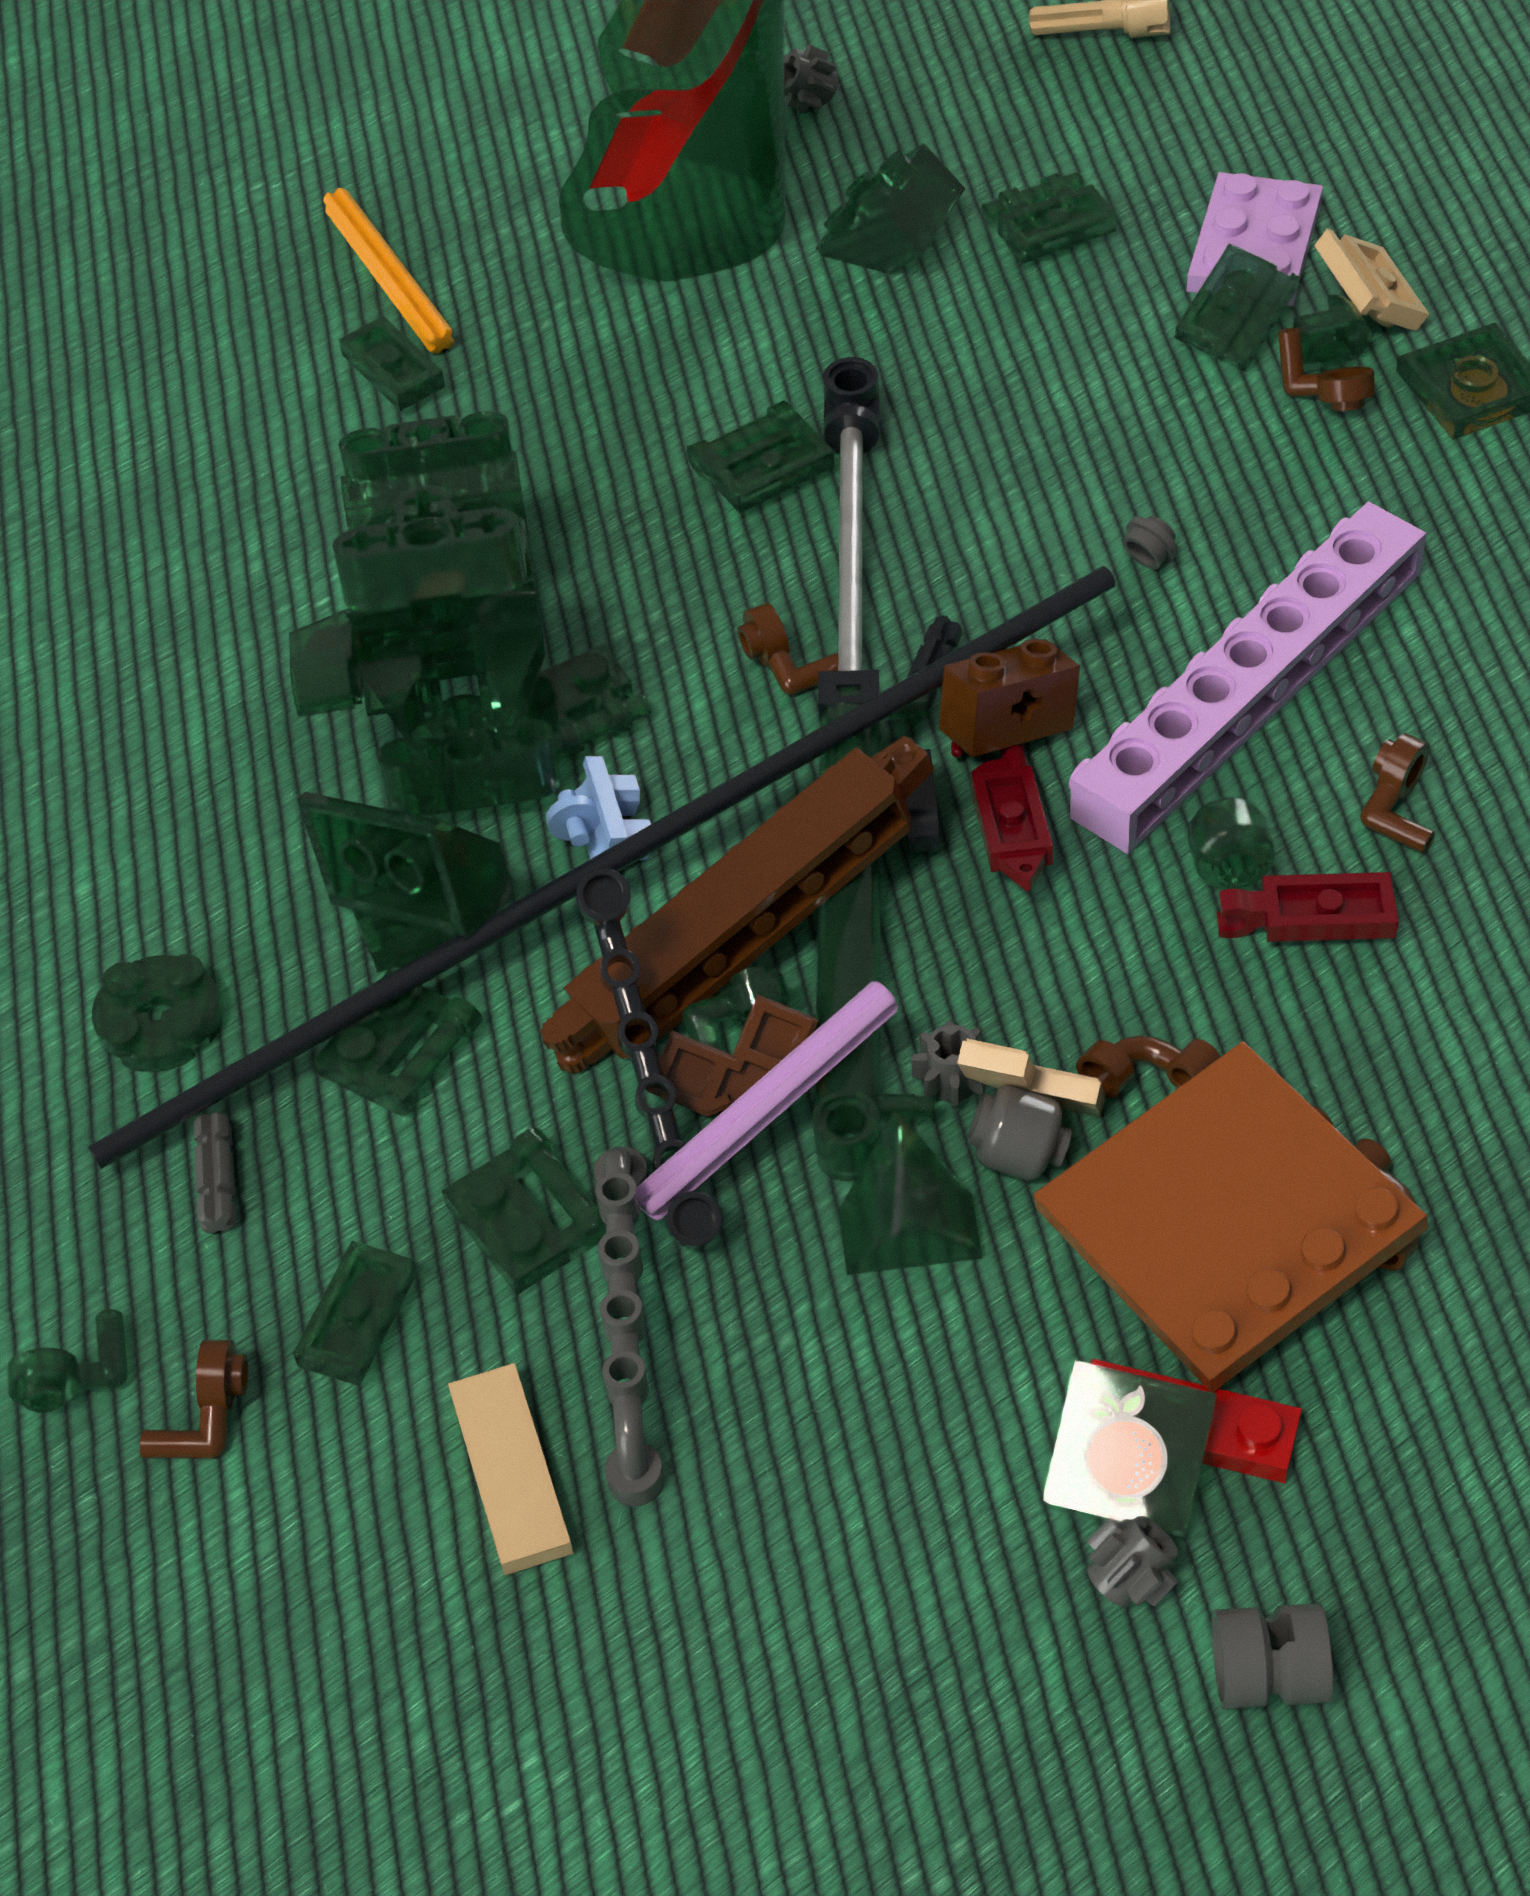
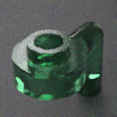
M766 966L745 969L730 978L732 986L721 995L687 1005L683 1010L682 1018L689 1038L721 1051L712 1024L727 1019L734 1022L746 1021L757 995L784 1006L790 1002L791 997L782 973H768Z
M108 1309L99 1312L95 1316L99 1362H78L72 1353L52 1347L30 1349L13 1357L7 1366L9 1397L15 1403L24 1406L30 1411L45 1413L61 1408L67 1401L75 1397L79 1390L116 1389L121 1387L128 1377L123 1314L118 1310Z

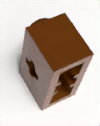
M1046 639L1027 640L1020 646L993 653H977L972 655L970 659L944 665L939 729L971 757L1071 730L1074 726L1080 665Z

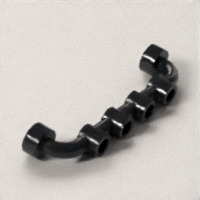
M597 868L588 872L580 880L577 887V907L581 915L587 921L594 924L603 956L600 966V980L604 988L613 993L621 1021L618 1027L617 1041L621 1050L631 1057L638 1082L635 1106L637 1111L644 1118L648 1119L656 1147L652 1165L653 1170L656 1171L661 1166L660 1158L663 1154L669 1151L677 1152L686 1144L681 1141L673 1112L676 1091L673 1084L662 1073L655 1048L658 1027L655 1020L645 1012L638 987L640 962L636 955L628 950L620 922L627 913L630 904L631 893L629 884L619 872L610 868ZM622 962L631 968L632 975L627 980L617 981L610 977L607 971L608 968L614 963ZM642 1025L649 1031L650 1038L643 1044H633L626 1038L625 1031L630 1026ZM650 1088H659L666 1093L668 1102L663 1107L651 1108L643 1100L642 1095ZM695 1190L685 1192L676 1197L669 1206L666 1215L668 1233L676 1243L683 1247H703L710 1243L717 1235L721 1226V1211L716 1201L708 1194Z

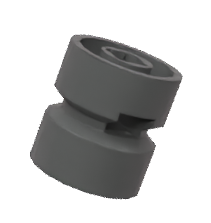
M1321 1603L1277 1606L1271 1618H1264L1257 1607L1213 1610V1658L1217 1691L1222 1709L1265 1707L1273 1694H1278L1286 1705L1331 1702L1333 1695L1331 1646L1327 1620Z

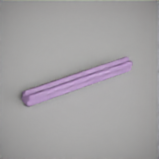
M878 981L869 983L638 1185V1198L643 1212L655 1221L662 1219L667 1214L670 1204L676 1197L685 1192L694 1191L897 1012L898 1005L892 993Z

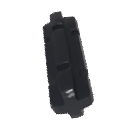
M942 615L935 618L934 623L928 627L924 637V645L920 646L907 678L954 651L953 648L958 646L963 634L959 623L950 621L948 616ZM937 690L932 691L901 710L910 712L916 718L925 716L926 711L933 705Z

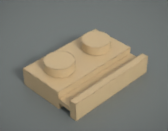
M1326 229L1314 245L1360 314L1367 315L1368 313L1373 320L1385 327H1392L1395 324L1417 331L1430 315L1383 247L1345 234L1339 240L1334 231Z

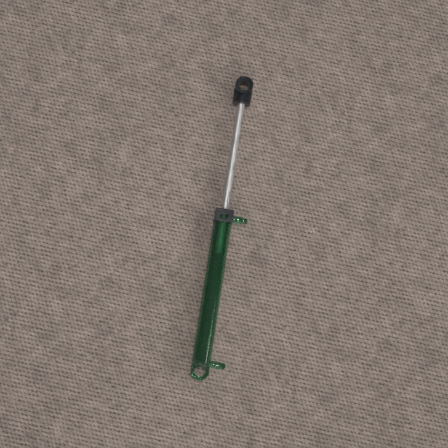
M857 357L838 359L832 362L823 374L824 441L829 448L840 453L838 671H818L820 727L880 694L879 670H862L863 453L875 447L879 440V376L877 368L870 361ZM922 697L884 720L925 717L928 715V699ZM881 721L819 756V777L855 747L860 749L869 758L879 753ZM880 857L817 908L816 1019H818V1022L815 1026V1031L869 983L874 981L880 982ZM881 1026L815 1083L812 1121L817 1163L827 1176L835 1180L845 1182L862 1180L872 1174L878 1167L882 1155L881 1120H915L917 1117H931L934 1115V1098L931 1096L881 1094ZM845 1134H853V1135H855V1136H852V1137H839V1136L845 1135Z

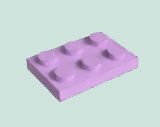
M1218 172L1187 275V292L1294 306L1322 202L1323 185L1308 184L1296 180L1285 181L1254 177L1242 173Z

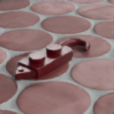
M952 741L951 754L953 757L959 758L963 755V749ZM1023 743L1000 749L1001 759L988 761L972 771L971 794L990 871H1002L1020 887L1029 892L1035 885L1044 866L1053 865V843L1032 766L1028 764Z

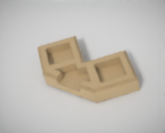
M972 1039L962 1041L957 1064L965 1077L997 1089L1003 1085H1012L1054 1099L1059 1102L1062 1109L1101 1117L1106 1094L1098 1078L1036 1066L1033 1064L1027 1051Z

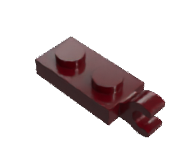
M1390 872L1262 876L1260 891H1247L1236 888L1220 891L1221 911H1218L1216 914L1219 937L1239 938L1250 934L1259 927H1265L1267 942L1396 938L1399 924Z

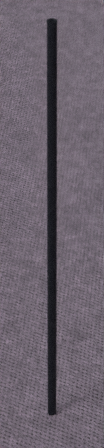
M1102 566L91 1144L88 1148L100 1169L117 1161L576 897L578 884L588 872L597 868H610L617 872L625 869L943 685L944 665L970 659L972 655L977 653H993L1005 650L1115 587L1112 573L1107 567Z

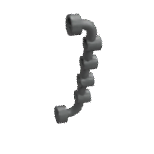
M615 1147L601 1154L594 1165L595 1192L600 1217L606 1224V1234L600 1239L598 1244V1255L602 1274L608 1282L609 1294L603 1298L600 1304L604 1333L607 1340L611 1343V1355L603 1364L602 1374L607 1397L613 1404L616 1449L607 1458L605 1474L609 1491L618 1502L627 1506H642L653 1501L660 1494L664 1486L661 1458L653 1447L644 1443L642 1403L648 1397L649 1385L644 1361L639 1356V1342L645 1335L646 1323L642 1302L636 1292V1282L643 1273V1263L639 1242L634 1235L633 1223L640 1215L637 1186L648 1178L649 1175L646 1160L640 1152L629 1147ZM622 1317H629V1318L624 1319V1320H617V1319L622 1318ZM625 1378H632V1380L627 1382H619Z

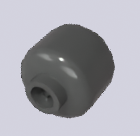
M1003 1085L996 1090L993 1096L982 1095L972 1120L967 1143L976 1146V1158L981 1165L1026 1181H1034L1044 1173L1048 1164L1056 1167L1061 1166L1070 1143L1072 1129L1061 1126L1062 1108L1056 1100L1012 1085Z

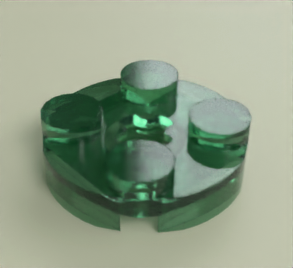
M191 954L150 956L134 962L115 963L104 973L102 978L103 987L97 993L92 1007V1022L102 1048L108 1055L110 1052L112 1055L121 1058L125 1067L139 1072H162L175 1069L194 1059L193 1049L200 1046L207 1037L211 1043L219 1033L223 1020L222 1001L214 979L204 970L203 964L198 957ZM160 1005L173 1007V1009L164 1010L161 1014V1019L156 1021H150L146 1013L151 1008Z

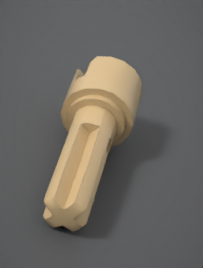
M1102 0L1040 6L1030 10L1029 23L1033 35L1099 29H1124V33H1129L1130 38L1170 35L1169 0Z

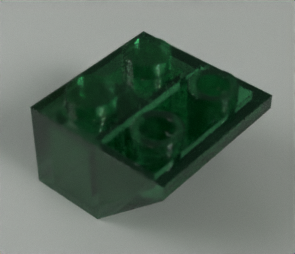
M922 143L907 154L898 150L880 166L876 174L872 176L866 171L851 183L845 192L849 200L834 210L825 220L823 226L827 229V232L815 249L823 257L891 274L924 254L965 191V187L925 143Z

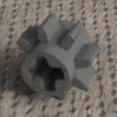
M808 44L805 52L794 48L793 52L787 53L781 59L776 70L775 81L778 86V93L787 96L785 105L805 113L809 106L819 110L821 105L827 104L833 98L838 87V74L835 70L837 68L836 64L827 61L828 52Z
M946 1021L945 1025L935 1029L931 1034L922 1032L919 1035L920 1053L911 1056L912 1078L924 1079V1097L926 1099L937 1097L942 1101L952 1102L953 1106H959L960 1101L968 1099L973 1093L979 1095L986 1093V1084L965 1077L957 1064L962 1041H967V1039L981 1041L980 1029L969 1030L961 1025L952 1024L951 1021Z
M1137 1515L1132 1521L1125 1517L1119 1523L1110 1516L1087 1540L1094 1549L1088 1556L1092 1561L1087 1567L1088 1576L1102 1595L1120 1607H1128L1132 1602L1140 1606L1145 1600L1152 1606H1155L1178 1583L1174 1575L1170 1573L1176 1566L1173 1560L1178 1555L1177 1547L1171 1537L1148 1517Z

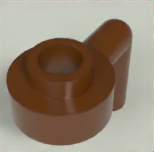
M1286 328L1278 331L1283 389L1287 395L1292 397L1319 396L1320 401L1331 403L1332 410L1348 411L1364 407L1365 399L1376 393L1374 370L1369 367H1343L1320 374H1304L1301 329Z
M764 603L743 612L744 624L737 627V632L745 654L749 659L757 657L764 666L769 665L784 693L795 695L818 686V671H838V652L797 668L789 654V643L783 624L771 604Z
M1403 733L1396 741L1386 740L1380 748L1372 768L1373 773L1379 775L1377 787L1361 811L1360 819L1365 827L1425 854L1432 844L1435 832L1391 811L1398 799H1405L1414 789L1423 773L1430 753L1429 743L1410 734Z
M203 1340L201 1342L196 1368V1394L198 1405L201 1409L199 1430H142L140 1437V1455L142 1458L215 1459L225 1452L229 1410L233 1406L235 1396H245L248 1385L247 1355L236 1353L233 1340Z

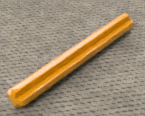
M338 188L334 193L327 192L323 198V202L326 204L325 212L428 351L439 354L443 349H450L454 344V339L451 336L452 328L351 194L343 188Z

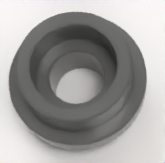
M1135 516L1126 525L1127 534L1122 539L1123 547L1141 565L1156 570L1163 563L1172 562L1177 556L1178 547L1174 541L1176 535L1172 528L1163 520L1154 516H1149L1147 519Z

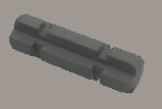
M215 1112L211 1115L201 1114L194 1121V1141H197V1146L194 1148L196 1192L199 1193V1198L196 1200L197 1219L201 1223V1229L204 1232L213 1234L217 1231H229L236 1223V1206L232 1203V1199L235 1197L233 1152H230V1147L233 1144L232 1127L229 1124L228 1116L222 1112Z

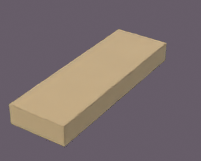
M515 1363L448 1383L504 1576L574 1554Z

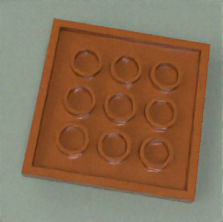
M1244 1041L1033 1194L1035 1207L1211 1393L1215 1392L1428 1230L1427 1214Z

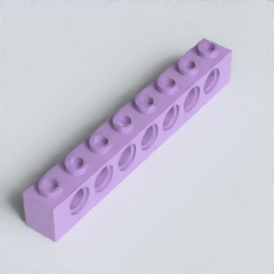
M1369 501L1350 519L1348 517L1341 519L1334 527L1330 537L1315 551H1307L1298 561L1294 571L1279 585L1274 583L1269 586L1260 598L1259 603L1245 617L1235 618L1224 631L1222 638L1206 653L1199 652L1189 662L1185 672L1171 686L1160 688L1153 695L1147 708L1131 723L1125 722L1121 724L1113 733L1109 743L1092 759L1086 758L1078 764L1069 780V789L1071 790L1070 819L1129 855L1421 574L1427 533Z

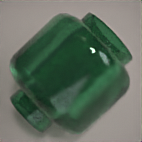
M1226 797L1209 802L1200 808L1190 820L1187 831L1189 849L1196 872L1207 885L1218 890L1248 888L1262 880V876H1266L1272 868L1275 857L1273 839L1265 816L1255 804L1242 798Z

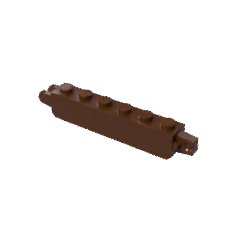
M903 736L871 758L855 747L840 761L829 767L823 775L789 803L780 807L772 817L749 836L733 846L727 854L693 882L683 887L676 896L643 923L637 925L625 937L628 950L633 952L640 962L638 987L645 1012L657 1024V1041L910 832L912 816L905 800L934 770L928 754L922 747H919L906 736ZM603 956L587 966L580 975L564 987L570 1000L556 1010L552 1018H547V1022L542 1023L543 1028L540 1029L543 1036L542 1041L547 1049L555 1050L554 1053L560 1069L573 1075L577 1072L581 1074L584 1069L587 1070L590 1064H595L610 1050H613L621 1059L631 1058L621 1050L617 1041L618 1027L621 1021L613 993L606 990L600 980V966ZM622 962L612 964L607 970L610 977L617 981L627 980L632 975L631 968ZM642 1025L630 1026L625 1031L626 1038L633 1044H643L650 1038L649 1031Z

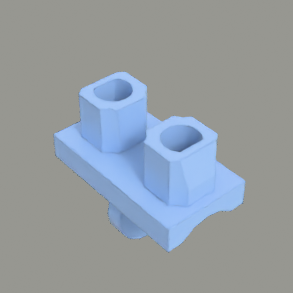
M585 756L583 766L586 779L583 784L575 791L570 789L561 791L558 794V801L546 813V823L552 836L559 840L571 841V844L575 847L586 845L590 859L651 825L650 820L622 818V816H635L640 802V789L635 775H609L603 756ZM649 855L645 856L640 860H647Z

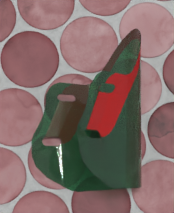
M620 0L614 15L599 36L597 44L603 74L612 94L601 100L590 113L588 135L583 153L564 183L560 193L559 205L564 237L574 251L597 265L651 281L671 282L743 265L760 256L774 245L781 236L785 226L784 0ZM627 49L647 55L655 60L658 65L655 66L627 57L618 50ZM628 112L632 117H620L617 114ZM618 186L623 187L627 194V203L619 209L593 211L582 200L584 193L593 188Z

